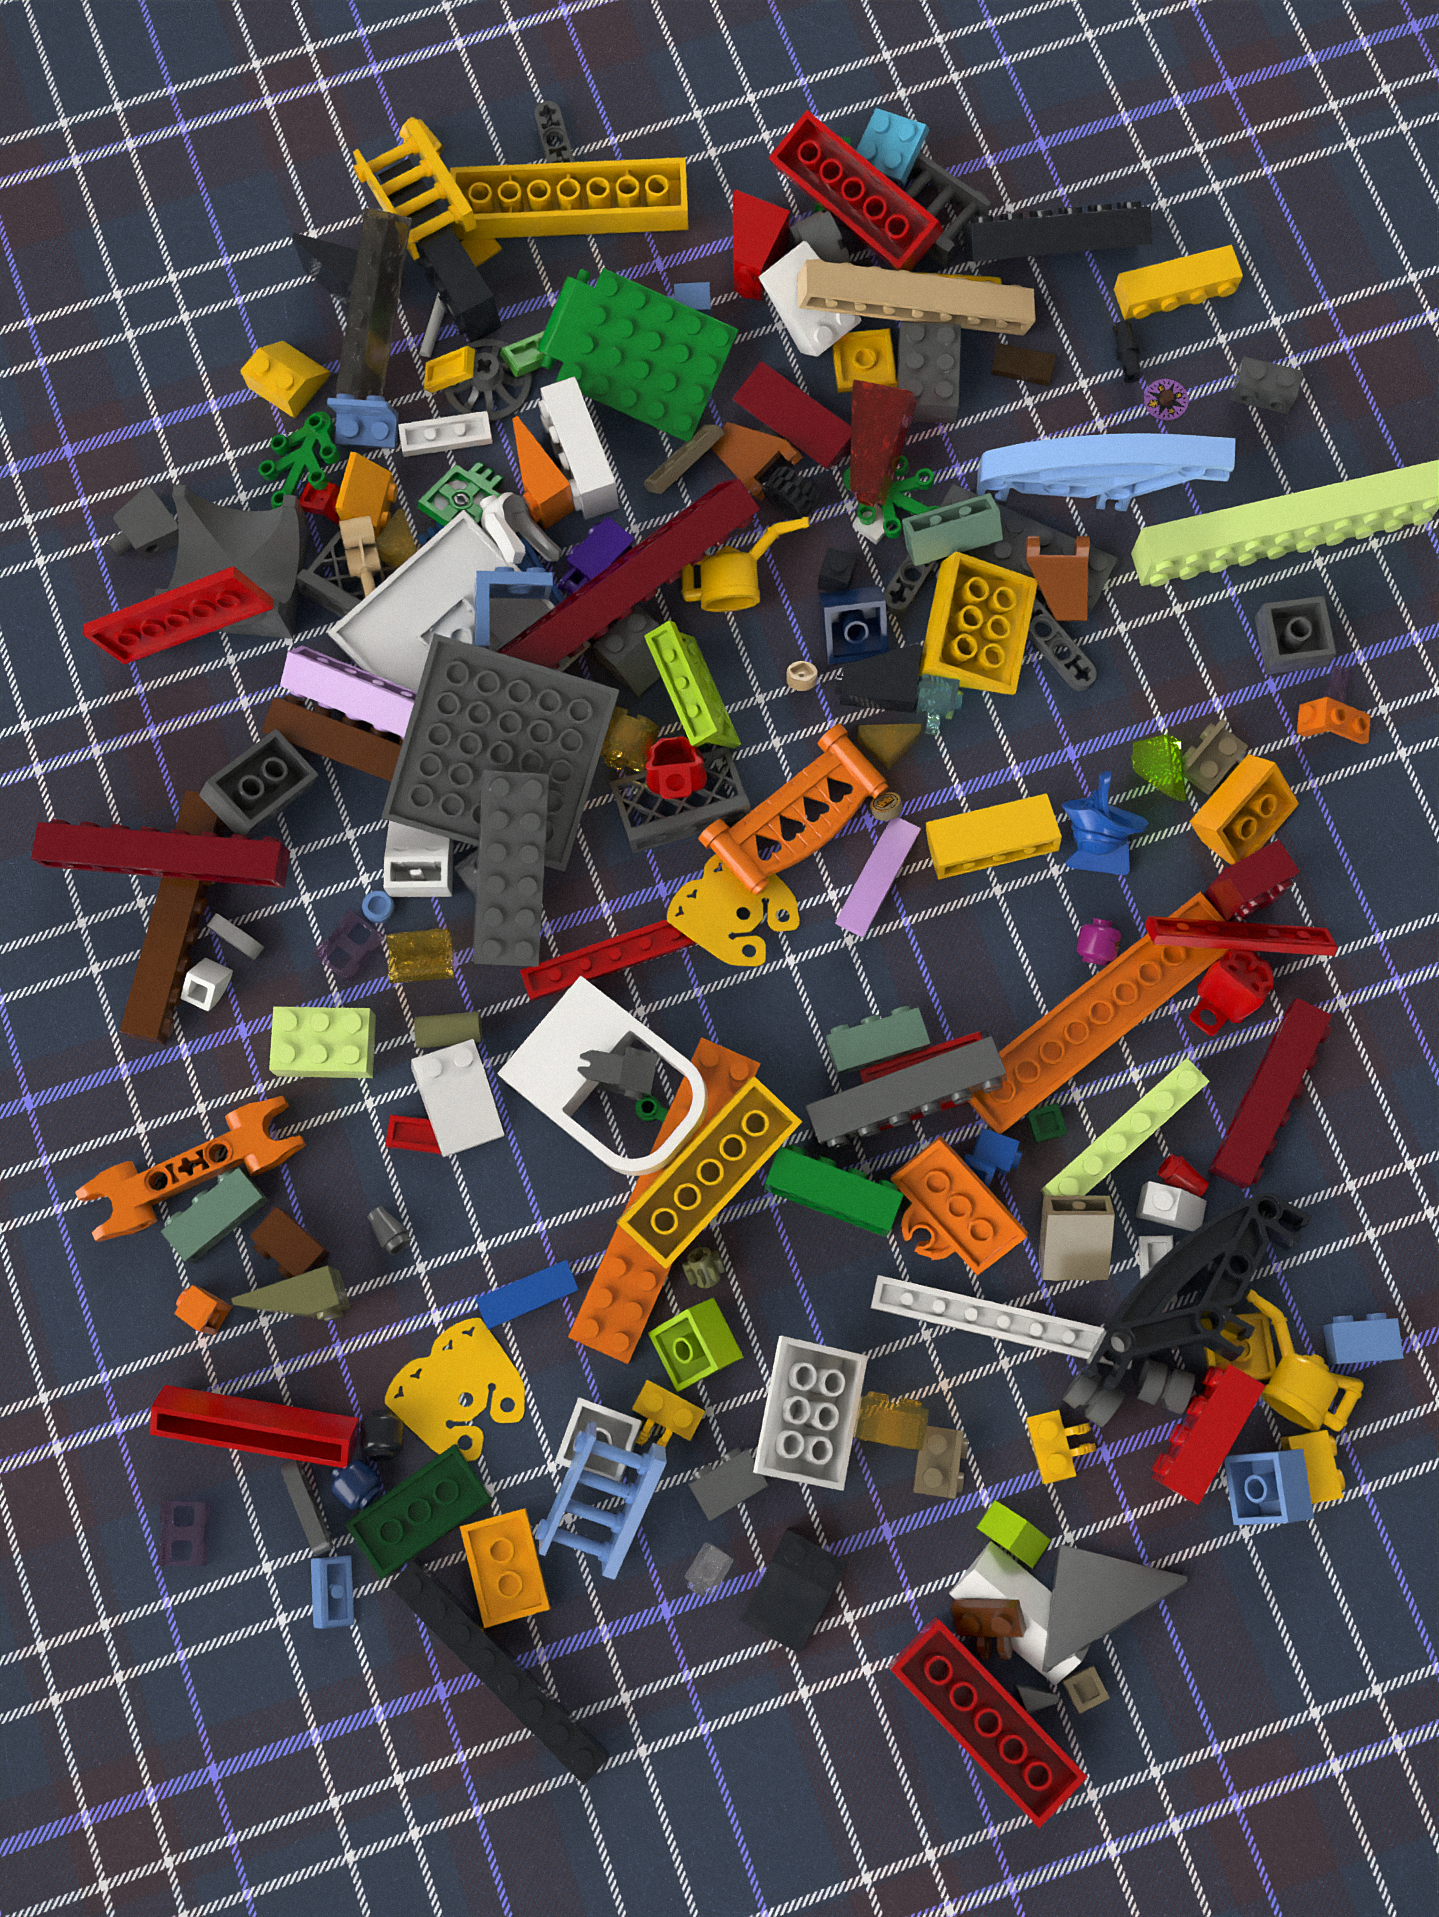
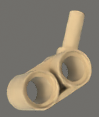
M369 515L339 521L350 577L357 576L361 579L365 597L376 589L373 576L376 572H381L377 548L373 544L375 543V535Z

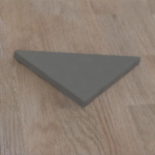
M1060 1544L1057 1551L1042 1672L1047 1673L1064 1660L1070 1659L1089 1647L1091 1643L1127 1623L1129 1619L1162 1601L1175 1590L1181 1589L1187 1583L1188 1577Z

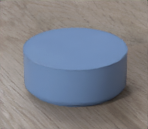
M373 891L364 898L362 910L368 920L380 924L392 918L395 912V904L386 892Z

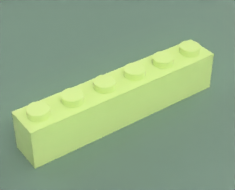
M1186 1058L1046 1184L1040 1192L1044 1196L1086 1195L1210 1081Z

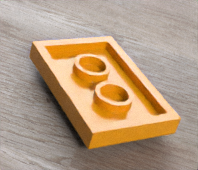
M526 1508L460 1526L484 1628L551 1609Z

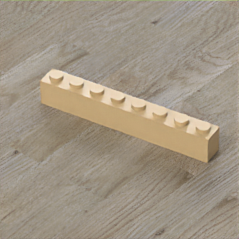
M806 259L797 275L798 308L907 322L961 324V328L1022 336L1026 334L1035 322L1034 289L1025 288L1017 284L1001 285L995 284L992 281L978 282L962 277L947 278L939 277L936 274L910 273L907 270H885L877 266L861 267L854 266L851 263H830L821 259Z

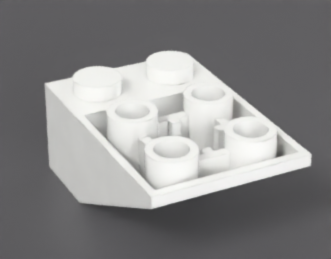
M389 821L384 856V889L390 897H452L453 839Z

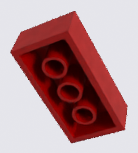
M1217 1363L1216 1367L1210 1366L1206 1370L1201 1380V1383L1204 1384L1199 1396L1194 1394L1189 1400L1185 1412L1188 1413L1182 1425L1178 1423L1173 1428L1168 1438V1441L1171 1442L1166 1454L1161 1452L1151 1468L1155 1472L1152 1479L1197 1505L1201 1502L1266 1387L1231 1364Z

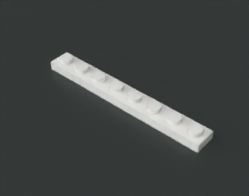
M880 1275L877 1276L871 1303V1309L1087 1360L1105 1329ZM1112 1337L1111 1344L1113 1348L1123 1352V1342L1117 1337ZM1103 1356L1099 1361L1100 1363L1114 1366L1113 1362L1106 1360ZM1132 1360L1128 1365L1127 1369H1131Z

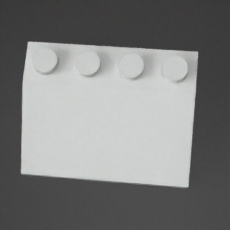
M779 1336L753 1473L844 1490L868 1356Z

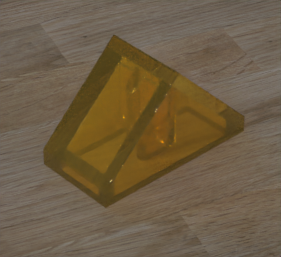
M399 509L395 512L375 541L379 560L395 568H399L417 552L404 509Z
M921 724L859 725L857 741L885 767L890 769L919 740Z

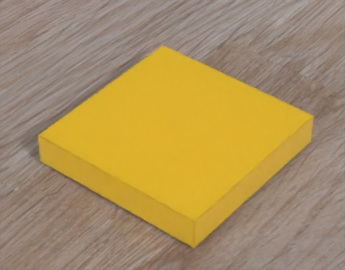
M890 328L847 332L832 344L838 393L897 387Z
M1263 1312L1235 1315L1255 1327L1249 1339L1239 1341L1236 1339L1237 1335L1225 1329L1221 1331V1336L1236 1347L1241 1345L1245 1348L1242 1355L1232 1362L1204 1346L1207 1368L1210 1366L1216 1367L1217 1363L1231 1364L1255 1380L1271 1379L1276 1370L1268 1316ZM1200 1319L1205 1329H1212L1210 1319Z

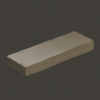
M704 424L693 435L691 441L685 442L644 481L643 485L649 492L662 494L725 433L719 425Z

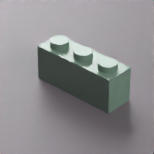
M991 493L902 519L906 549L915 566L950 556L955 551L961 553L1003 540L1000 510Z
M903 1006L891 1011V1016L882 1019L879 1018V1015H874L861 1020L862 1025L849 1028V1025L845 1024L832 1028L830 1030L831 1034L826 1035L825 1042L836 1076L839 1077L929 1048L931 1043L919 1007L910 1010L909 1006Z
M240 1168L227 1170L217 1179L218 1184L210 1191L204 1190L191 1201L193 1204L185 1212L179 1211L166 1221L167 1226L161 1233L185 1262L191 1264L196 1262L269 1201L244 1170Z

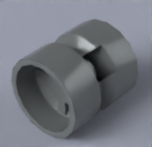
M1148 1358L1137 1382L1135 1398L1152 1405L1160 1401L1163 1409L1182 1414L1190 1400L1195 1375L1177 1367L1170 1371L1166 1363Z
M1081 1369L1066 1389L1062 1400L1076 1410L1083 1408L1085 1410V1417L1101 1428L1115 1413L1126 1393L1119 1387L1114 1388L1110 1392L1101 1387L1103 1382L1100 1373L1097 1372L1093 1380H1089L1080 1374Z

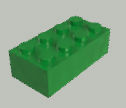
M788 1144L786 1148L781 1146L778 1148L765 1182L764 1191L884 1237L888 1235L904 1193L897 1191L899 1186L885 1180H880L879 1184L867 1180L868 1175L857 1169L849 1168L848 1172L836 1168L837 1163L822 1156H818L817 1160L805 1156V1150Z

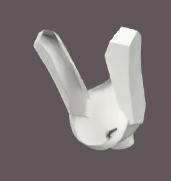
M506 492L498 498L496 495H491L480 502V506L483 509L481 517L482 529L500 548L506 563L520 564L525 555V546L515 534L518 531L546 561L560 560L562 549L529 516L526 504L519 495Z

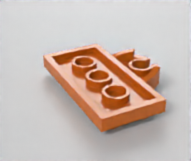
M941 1135L893 1173L890 1178L910 1200L901 1223L903 1237L905 1241H908L912 1238L913 1232L916 1229H927L931 1234V1238L927 1241H919L914 1251L920 1255L930 1257L931 1260L943 1259L957 1252L978 1276L1027 1238L1028 1232Z

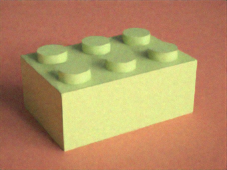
M273 1007L269 1070L277 1077L373 1078L376 1015L370 1008Z

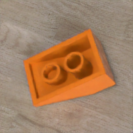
M516 416L512 420L525 491L522 497L527 504L529 516L535 523L539 521L546 530L574 511L571 485L524 423Z

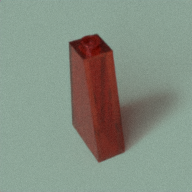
M854 379L852 386L850 490L857 499V502L869 507H873L874 504L885 505L917 405L912 391Z

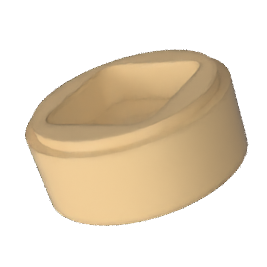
M805 661L792 663L787 668V684L798 691L812 689L817 683L816 667Z

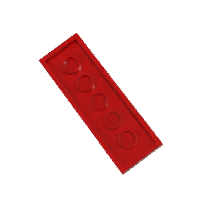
M232 566L83 624L82 635L125 665L273 609V598L235 566Z

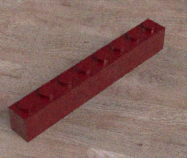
M51 819L50 823H37L31 859L41 866L48 868L285 888L291 851L281 843L280 839L274 837H262L261 841L250 840V837L241 834H232L231 838H223L213 832H201L199 836L190 835L189 832L180 829H171L170 833H163L156 828L145 826L140 827L139 831L130 830L129 827L120 824H111L110 828H103L92 822L83 821L80 822L79 826L70 825L69 822L64 820Z

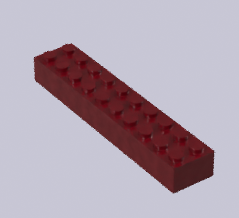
M740 478L721 481L495 652L557 670L560 667L558 663L567 655L569 658H572L585 648L583 645L585 641L591 637L595 640L609 630L607 625L616 618L618 621L623 620L634 611L632 606L641 600L644 603L658 593L656 588L664 582L670 584L682 575L680 569L689 563L693 566L706 557L704 551L713 545L715 548L719 547L729 540L730 535L728 533L738 527L740 530L749 525L754 520L752 515L760 510Z

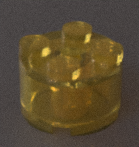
M614 706L600 756L606 758L605 764L612 768L622 769L623 765L636 771L644 772L650 754L649 749L652 745H655L659 727L640 714L635 719L627 715V709Z

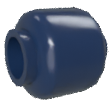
M361 1459L351 1461L345 1468L336 1467L331 1474L334 1478L331 1492L351 1510L358 1509L359 1507L362 1510L366 1509L382 1490L379 1488L380 1476Z

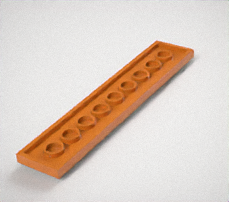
M1201 892L1169 916L1171 918L1225 921ZM1147 933L998 1052L1007 1074V1081L1002 1082L1003 1088L985 1094L984 1090L977 1091L971 1094L973 1099L968 1102L993 1132L1002 1134L1221 958L1224 952L1229 949L1153 944Z
M701 1037L691 1063L696 1067L706 1083L708 1109L701 1126L681 1151L747 1080L756 1076L761 1063ZM684 1076L649 1155L656 1152L685 1119L691 1108L693 1092L691 1083L686 1076ZM669 1164L656 1172L639 1176L624 1212ZM618 1225L568 1337L629 1364L673 1262L665 1269Z

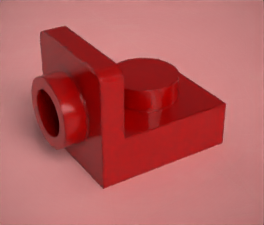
M308 482L299 499L303 511L326 516L333 524L339 525L341 520L335 506L340 488L336 484L328 483L324 489L316 490Z

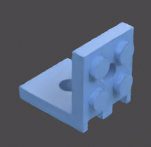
M497 567L495 571H476L474 586L475 646L485 649L490 647L489 598L549 600L553 586V572H545L544 568L539 567L528 568L526 572H516L512 567Z

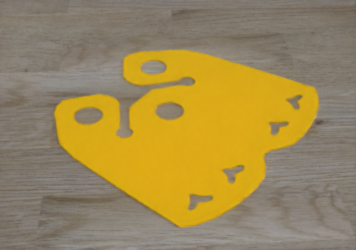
M717 854L713 855L705 864L703 878L689 881L681 887L672 899L667 912L668 923L718 959L730 965L753 967L760 966L765 962L766 944L764 940L758 936L736 937L732 940L728 935L730 932H751L763 920L762 899L767 898L770 901L767 905L768 925L774 931L796 930L800 919L795 896L776 874L768 877L769 887L756 896L745 888ZM719 863H722L723 871L714 872V869L719 867ZM696 889V898H688L687 895L693 894V891ZM679 906H682L684 915L676 917L675 915L679 912ZM745 907L750 911V917L747 920H741L737 917L736 912L739 908ZM784 909L788 911L790 915L789 920L780 922L776 918L778 910ZM750 944L755 947V956L746 957L743 954L742 949L745 945Z
M471 1318L461 1321L443 1332L435 1340L429 1357L417 1358L409 1362L391 1382L385 1395L384 1403L439 1455L454 1444L458 1445V1440L461 1436L467 1435L471 1437V1448L460 1450L468 1461H472L480 1457L484 1439L483 1432L477 1426H454L449 1429L446 1426V1422L448 1420L460 1422L474 1419L486 1408L489 1393L488 1385L490 1383L496 1385L491 1402V1417L498 1423L519 1422L525 1412V1388L520 1374L490 1330L487 1329L482 1319ZM472 1327H475L472 1336L462 1334L463 1331H470ZM452 1340L453 1349L442 1350ZM418 1369H422L419 1379L410 1377L411 1374H416ZM400 1386H402L404 1396L394 1398V1396L399 1393ZM464 1392H468L473 1396V1403L469 1407H463L459 1403V1396ZM504 1398H511L515 1402V1407L511 1412H504L500 1408V1403Z

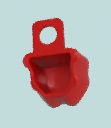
M684 736L661 738L655 745L650 747V754L645 768L647 769L646 784L651 792L660 794L664 799L689 797L692 791H698L705 787L707 773L704 768V757L698 747L691 746L688 738Z
M1229 949L1224 952L1222 957L1210 966L1202 981L1197 984V993L1203 999L1190 1013L1189 1019L1209 1036H1214L1227 1019L1233 1023L1243 1022L1247 1016L1262 1006L1267 994L1274 987V977L1270 963L1260 958L1255 951ZM1202 1010H1208L1215 1015L1216 1023L1214 1025H1207L1201 1020L1200 1012Z

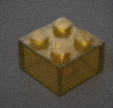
M871 1391L867 1392L866 1397H860L853 1435L854 1439L922 1451L929 1409L921 1408V1401L902 1398L899 1399L898 1404L888 1402L889 1395Z

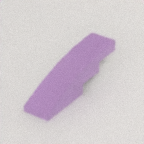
M899 817L889 821L835 924L864 938L916 841L921 828Z

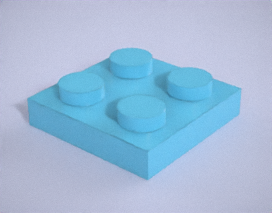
M876 108L856 151L890 180L905 184L927 137L929 128L926 124Z

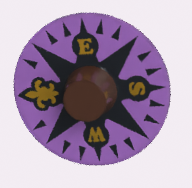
M1161 379L1153 382L1144 394V405L1147 411L1153 417L1164 421L1174 420L1182 416L1189 403L1185 388L1178 382L1170 379Z

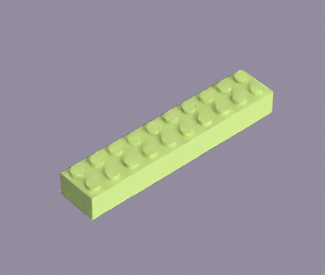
M1439 460L1142 528L1131 552L1141 586L1148 584L1160 586L1167 583L1170 579L1178 577L1186 580L1204 571L1210 570L1211 573L1223 571L1230 565L1239 564L1240 566H1247L1260 558L1277 559L1284 556L1287 552L1295 550L1299 553L1307 552L1315 548L1316 545L1326 543L1328 546H1333L1355 536L1356 539H1363L1381 530L1393 532L1402 528L1403 525L1414 523L1415 526L1426 524L1432 520V517L1439 509Z

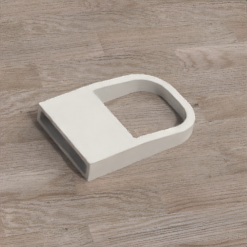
M582 976L576 980L497 1073L508 1085L606 1165L619 1173L630 1176L647 1175L669 1164L699 1129L708 1109L707 1086L696 1067ZM635 1040H639L689 1079L693 1099L685 1119L656 1152L643 1158L628 1159L610 1151L570 1117L599 1084L597 1081L586 1080L577 1071L578 1067L590 1066L589 1062L580 1059V1054L590 1050L623 1055L626 1046L630 1047Z

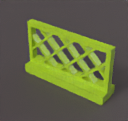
M670 620L644 636L691 746L699 747L706 742L732 749L740 746L741 742L695 637L680 633L675 622Z

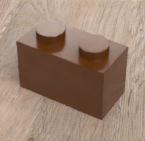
M275 1207L249 1236L256 1242L253 1248L267 1260L272 1256L280 1264L277 1270L287 1279L315 1270L330 1253L292 1217L278 1207Z

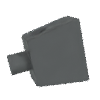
M149 484L113 517L122 532L109 540L108 544L118 557L134 547L143 560H147L179 544V525Z

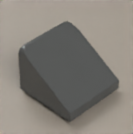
M1014 1684L1021 1705L1029 1714L1059 1701L1058 1695L1053 1691Z

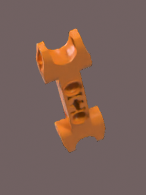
M279 1096L260 1102L249 1103L230 1112L225 1116L231 1130L230 1132L181 1153L138 1174L133 1161H126L99 1173L94 1179L75 1191L78 1200L83 1202L108 1196L112 1202L113 1211L110 1219L92 1232L95 1241L102 1242L115 1237L134 1234L153 1225L158 1221L152 1208L153 1205L178 1195L245 1163L250 1176H256L280 1166L306 1146L303 1137L300 1135L278 1141L272 1140L269 1136L268 1127L271 1120L289 1107L286 1098ZM221 1147H226L228 1150L226 1159L217 1163L215 1161L216 1151ZM191 1162L197 1165L193 1168L194 1174L192 1175L186 1173L190 1169L189 1163ZM161 1175H166L168 1179L166 1187L157 1191L155 1186L157 1178Z

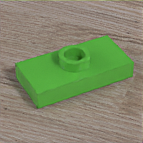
M544 331L501 349L500 355L515 377L542 367L540 365L545 354L538 352L537 348Z

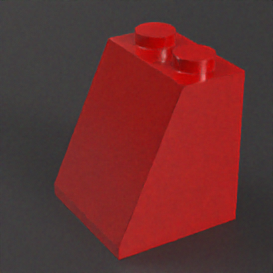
M735 189L733 193V288L743 298H753L761 301L766 290L759 276L778 262L789 243L790 211Z

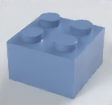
M1303 1449L1245 1453L1225 1457L1224 1463L1234 1525L1291 1523L1314 1519Z

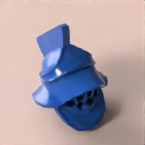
M1103 771L1098 781V791L1094 789L1092 791L1093 795L1086 798L1069 800L1061 804L1072 821V835H1074V842L1077 843L1078 847L1066 859L1065 864L1073 869L1127 875L1130 871L1128 835L1144 832L1149 822L1137 814L1124 811L1108 803V791L1111 781L1110 771Z

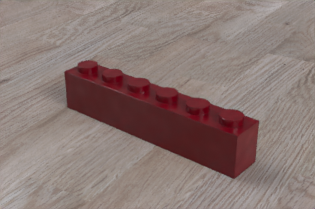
M1298 997L1289 1003L1208 1172L1241 1189L1250 1186L1251 1183L1255 1185L1264 1170V1167L1260 1166L1265 1155L1270 1156L1277 1144L1278 1139L1274 1135L1278 1127L1283 1128L1290 1117L1291 1110L1287 1108L1292 1098L1297 1099L1304 1088L1305 1082L1301 1081L1305 1071H1311L1317 1061L1318 1054L1315 1053L1319 1042L1323 1044L1331 1032L1332 1026L1328 1025L1332 1017L1331 1014Z

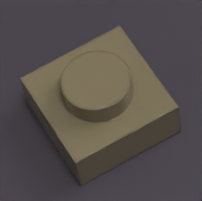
M1093 1665L1062 1679L1079 1714L1110 1699Z

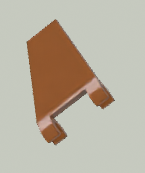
M729 422L721 428L725 434L710 447L729 469L740 478L754 497H758L760 501L765 499V492L762 491L764 485L758 479L781 455L794 466L803 459L799 451L787 440Z
M1027 536L1025 541L1026 561L1055 621H1087L1089 536H1077V539L1074 541L1075 555H1039L1040 536Z

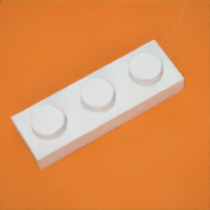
M487 411L398 424L404 457L493 443Z

